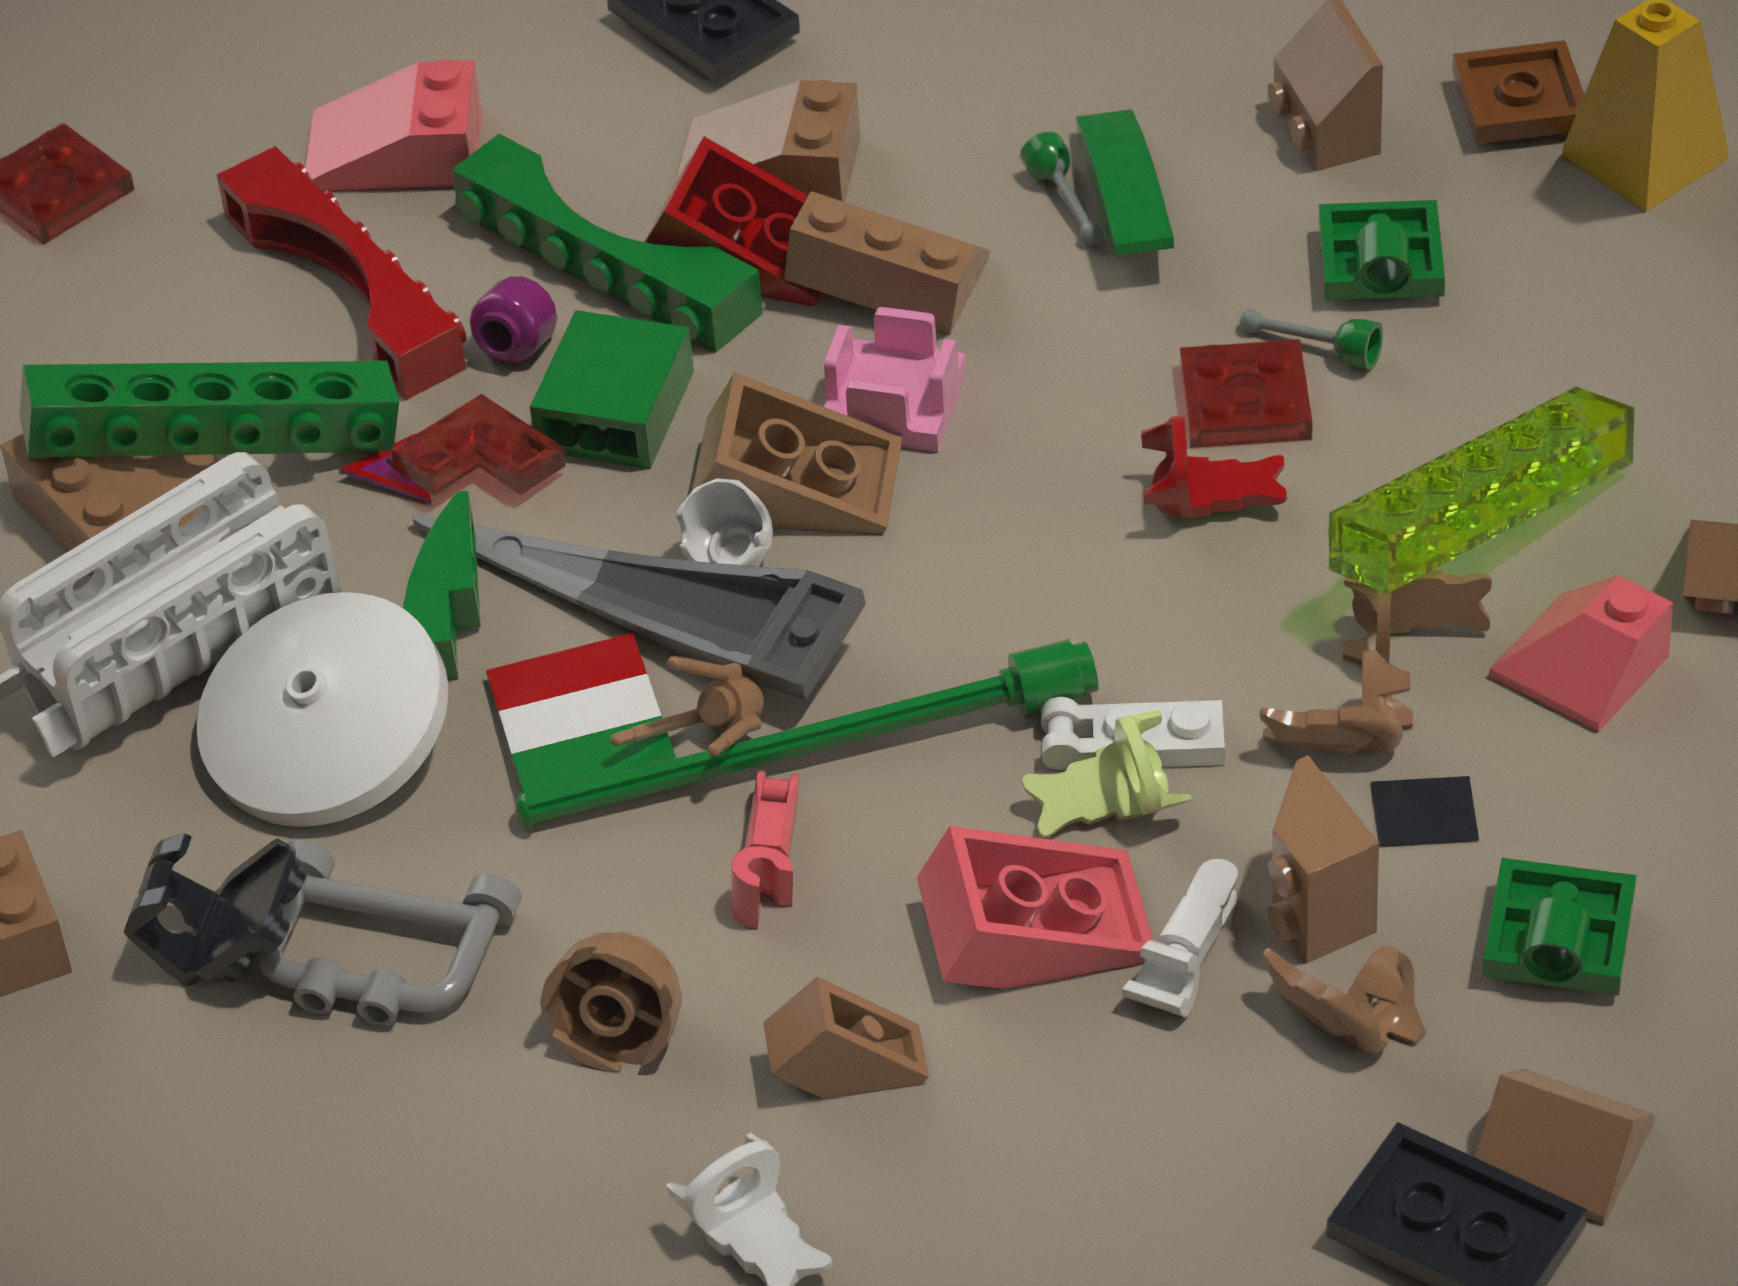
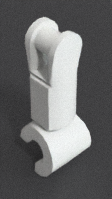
M1210 859L1199 867L1186 892L1187 895L1182 898L1160 934L1159 942L1149 940L1141 947L1140 957L1145 958L1144 965L1134 981L1129 980L1122 988V996L1124 998L1184 1018L1189 1015L1198 991L1200 965L1219 935L1222 926L1237 906L1238 898L1234 888L1238 881V871L1233 863L1224 859Z

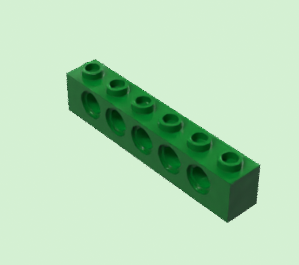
M387 361L23 365L19 416L28 458L225 455L236 452H246L248 454L385 452L394 450L400 402Z

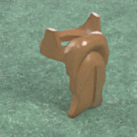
M1397 563L1377 566L1361 571V573L1344 574V585L1352 589L1354 595L1352 606L1356 622L1367 632V637L1343 642V659L1362 663L1363 651H1378L1384 660L1389 663L1390 634L1411 632L1412 627L1438 629L1444 626V624H1460L1479 631L1490 629V616L1481 603V600L1492 587V577L1488 574L1450 575L1442 570H1414L1413 566Z
M1363 651L1362 706L1340 707L1339 710L1311 709L1307 712L1262 708L1260 709V720L1268 726L1263 729V740L1276 745L1296 746L1314 751L1353 755L1356 752L1370 753L1393 750L1400 745L1403 735L1402 728L1413 727V710L1391 696L1410 691V672L1401 670L1386 662L1378 651Z
M1388 945L1379 947L1372 953L1354 979L1347 994L1331 985L1327 986L1309 973L1300 971L1269 948H1266L1262 953L1273 984L1282 998L1307 1018L1322 1027L1331 1037L1343 1036L1355 1047L1363 1051L1378 1053L1384 1050L1389 1043L1387 1033L1413 1044H1416L1426 1033L1414 1003L1415 973L1412 962L1405 954ZM1373 998L1379 999V1003L1373 1007L1371 1004Z

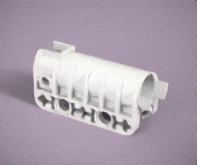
M236 452L223 458L15 583L5 592L0 599V628L12 668L0 675V700L20 688L24 690L38 715L32 718V721L40 733L48 753L53 758L68 748L76 751L82 749L89 744L90 739L113 725L124 723L130 718L132 713L151 701L161 700L169 695L172 688L193 675L199 676L209 670L210 665L221 659L228 648L241 635L246 633L251 626L279 608L308 597L341 592L330 537L325 522L303 504H295L287 508L280 505L274 509L279 505L277 493L272 488L270 475L266 468L250 454ZM199 507L193 519L179 527L181 517ZM95 570L93 576L84 586L73 590L75 581ZM30 605V613L27 615V607Z

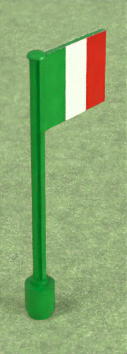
M633 633L486 670L490 689L522 793L518 795L515 801L516 817L519 823L528 830H533V824L1005 702L1008 707L1018 705L1023 716L1040 713L1042 706L1051 698L1067 697L1079 703L1085 700V694L1096 692L1099 689L1096 666L1087 642L1072 644L1069 639L1008 654V668L1000 669L999 676L742 741L732 744L717 756L710 755L707 750L676 758L668 733L620 746H614L610 742L611 736L615 733L663 719Z

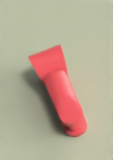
M757 771L745 849L736 853L731 861V911L736 921L747 928L758 929L760 894L773 897L778 905L792 906L793 867L789 857L799 798V774L792 773L790 780L766 778V771Z

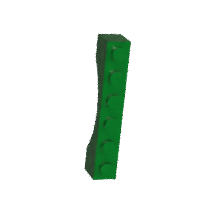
M499 133L452 169L456 195L455 203L458 214L462 215L467 221L483 226L503 237L511 245L520 246L544 259L552 267L559 270L562 269L590 284L598 292L607 293L633 307L643 316H649L660 323L689 327L691 340L716 353L763 314L758 269L714 246L677 247L650 244L621 237L595 226L574 212L556 194L545 174L541 155Z

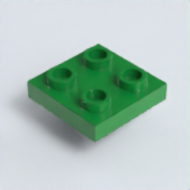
M1437 200L1319 204L1318 222L1325 301L1445 296V272Z
M1501 857L1483 955L1482 977L1619 995L1637 875Z

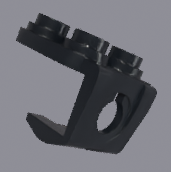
M183 833L163 839L154 847L138 892V897L135 898L124 928V934L166 973L186 986H191L201 979L208 982L212 979L220 981L224 978L232 983L245 971L252 958V954L261 951L265 955H271L281 945L288 933L290 922L282 917L283 911L279 907L280 902L288 904L296 897L306 880L307 871L300 867V859L296 857L295 847L277 838L233 870L221 887L214 892L172 870L174 864L186 855L192 836ZM168 902L173 904L180 910L185 924L192 927V933L187 931L172 933L166 930L159 922L157 915L166 909Z

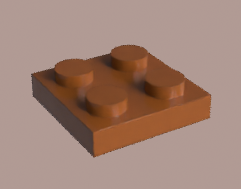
M1566 40L1453 54L1452 72L1475 144L1505 142L1515 139L1569 133L1584 97V92Z

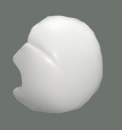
M716 478L699 485L687 496L677 511V519L682 532L680 549L689 561L759 567L772 545L773 526L766 506L739 480Z

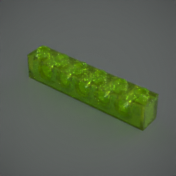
M1574 387L1329 512V570L1389 594L1633 464L1635 407L1579 387Z

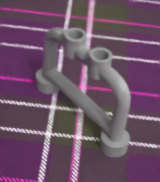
M296 839L290 841L289 844L295 847L296 857L300 859V867L307 871L306 880L299 893L288 904L280 902L279 907L283 911L282 917L290 922L285 939L271 955H265L260 951L256 953V958L260 970L272 982L286 988L295 989L294 1000L302 1009L313 1014L323 1015L331 1011L337 997L358 1001L357 1012L365 1021L376 1026L387 1027L394 1024L400 1009L411 1012H435L448 1008L461 999L474 980L494 929L503 928L512 923L522 896L520 890L511 881L490 873L479 874L472 879L462 904L331 880L329 878L335 867V860L332 854L315 842ZM304 902L465 931L447 974L441 981L429 986L409 984L403 977L389 970H375L370 976L345 972L337 963L325 958H313L307 964L292 962L283 956V948Z

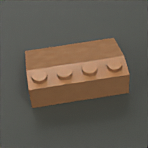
M23 433L0 445L13 497L66 553L220 461L215 455L28 458ZM199 507L181 517L179 527L192 520ZM95 570L88 573L87 575L91 578Z

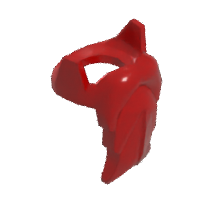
M1185 415L1172 416L1163 424L1141 431L1142 448L1166 452V457L1155 468L1152 486L1144 491L1145 505H1156L1164 514L1196 518L1211 515L1214 511H1239L1243 507L1280 505L1287 501L1286 488L1276 481L1285 468L1284 456L1273 455L1258 461L1242 463L1236 459L1209 461L1208 457L1187 456Z

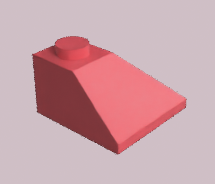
M1619 575L1561 593L1489 668V678L1599 732L1668 658L1674 602Z

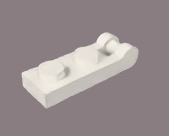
M1067 697L1051 698L1041 708V726L1043 731L1047 733L1041 744L1043 763L1050 769L1066 771L1071 763L1094 758L1096 750L1115 742L1114 729L1116 719L1160 710L1162 714L1161 724L1140 735L1142 740L1153 745L1162 762V768L1225 765L1222 700L1078 705L1074 700ZM1093 736V738H1079V737Z

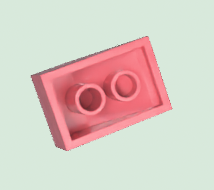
M444 59L434 62H417L314 109L305 169L312 182L321 191L454 187L452 169L478 150L482 107L475 61Z
M949 826L917 876L943 982L1008 989L1144 964L1145 958L1140 957L1141 947L1147 941L1153 940L1127 850Z

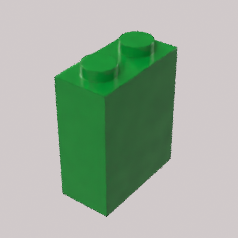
M575 310L529 406L536 451L651 469L694 373L689 327Z

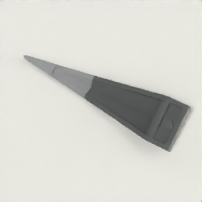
M423 513L411 514L416 529L427 534L437 518L436 516ZM475 525L477 558L690 659L722 666L738 663L742 668V674L751 677L758 684L805 701L866 605L863 589L809 570L741 566L647 556L551 541Z

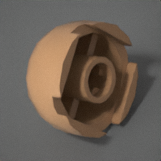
M603 932L593 934L576 942L566 951L552 968L544 982L540 1005L543 1015L546 1010L548 1011L549 1019L555 1027L551 1036L562 1050L581 1064L605 1072H618L622 1068L619 1062L636 1064L642 1061L640 1065L642 1067L651 1063L664 1049L674 1033L682 1003V995L677 973L663 951L647 939L627 932Z

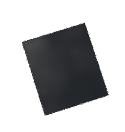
M1470 776L1371 782L1379 846L1479 840Z

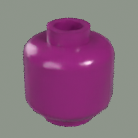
M510 276L498 281L478 300L472 308L469 324L472 337L485 354L501 363L516 364L529 359L551 337L555 331L558 317L555 303L541 285L526 277Z

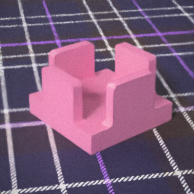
M878 307L873 318L875 341L852 338L851 326L838 325L824 361L826 402L824 407L901 436V448L938 453L967 373L966 353L957 351V341L944 339L939 349L936 343L935 317L931 313Z

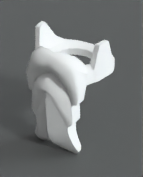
M752 1133L745 1136V1145L720 1157L687 1185L672 1182L665 1185L669 1195L702 1228L708 1244L724 1256L731 1254L746 1273L756 1274L764 1281L766 1286H795L804 1276L822 1273L832 1267V1258L828 1254L805 1243L801 1239L799 1226L787 1216L786 1205L776 1192L777 1181L780 1176V1156L778 1152L767 1141L761 1140ZM743 1167H754L753 1175L740 1177L725 1187L719 1195H715L722 1182L734 1171Z

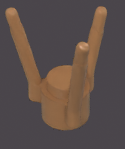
M672 656L668 659V666L671 669L716 679L704 687L698 698L697 708L615 733L611 736L610 742L614 746H620L705 722L714 729L727 730L708 747L709 754L717 756L746 733L757 731L761 728L762 722L759 717L764 706L763 693L755 680L742 674V668L738 663L722 666L695 659Z

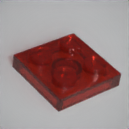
M64 122L0 159V212L43 245L135 190L130 171Z
M1300 339L1180 347V368L1190 448L1312 440L1313 421Z

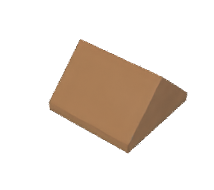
M1520 1069L1500 1074L1475 1158L1586 1208L1587 1220L1604 1225L1654 1125L1655 1114L1526 1069Z

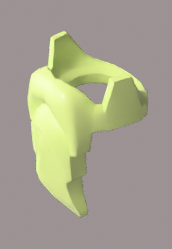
M1160 710L1116 719L1114 729L1115 742L1096 750L1094 758L1071 763L1065 772L1053 775L1027 774L1023 776L1021 782L1024 790L1042 806V812L1037 825L1040 836L1044 838L1051 837L1065 826L1080 821L1091 825L1112 816L1117 821L1140 818L1142 815L1154 813L1192 800L1190 794L1168 793V780L1162 770V762L1153 745L1142 740L1140 735L1161 724L1162 714Z

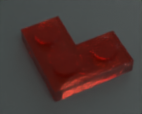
M483 394L478 395L391 450L393 469L433 496L477 468H481L522 495L565 467L564 447Z

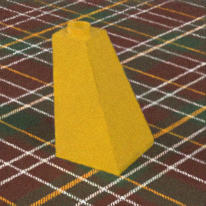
M1646 0L1614 20L1562 150V157L1647 212L1727 161L1729 154L1702 23L1699 19L1668 0Z

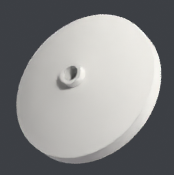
M351 592L327 593L308 597L279 608L251 626L246 633L241 635L228 648L207 681L197 715L198 747L205 767L225 796L245 813L272 824L292 827L320 826L360 814L379 804L405 784L419 769L436 743L443 726L448 703V681L442 657L428 633L409 612L397 604L380 597Z

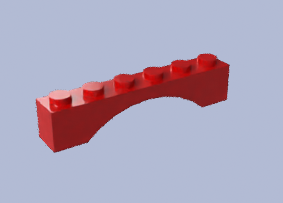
M273 146L216 174L225 218L254 247L282 251L309 259L335 272L354 287L370 310L367 328L373 361H387L395 389L405 400L466 370L462 344L466 343L467 336L457 315L452 311L445 312L433 300L429 289L422 281L417 280L414 282L402 270L396 256L390 250L383 251L371 239L368 230L361 221H352L341 210L338 201L330 191L322 192L312 182L307 170L300 162L293 163L278 147Z

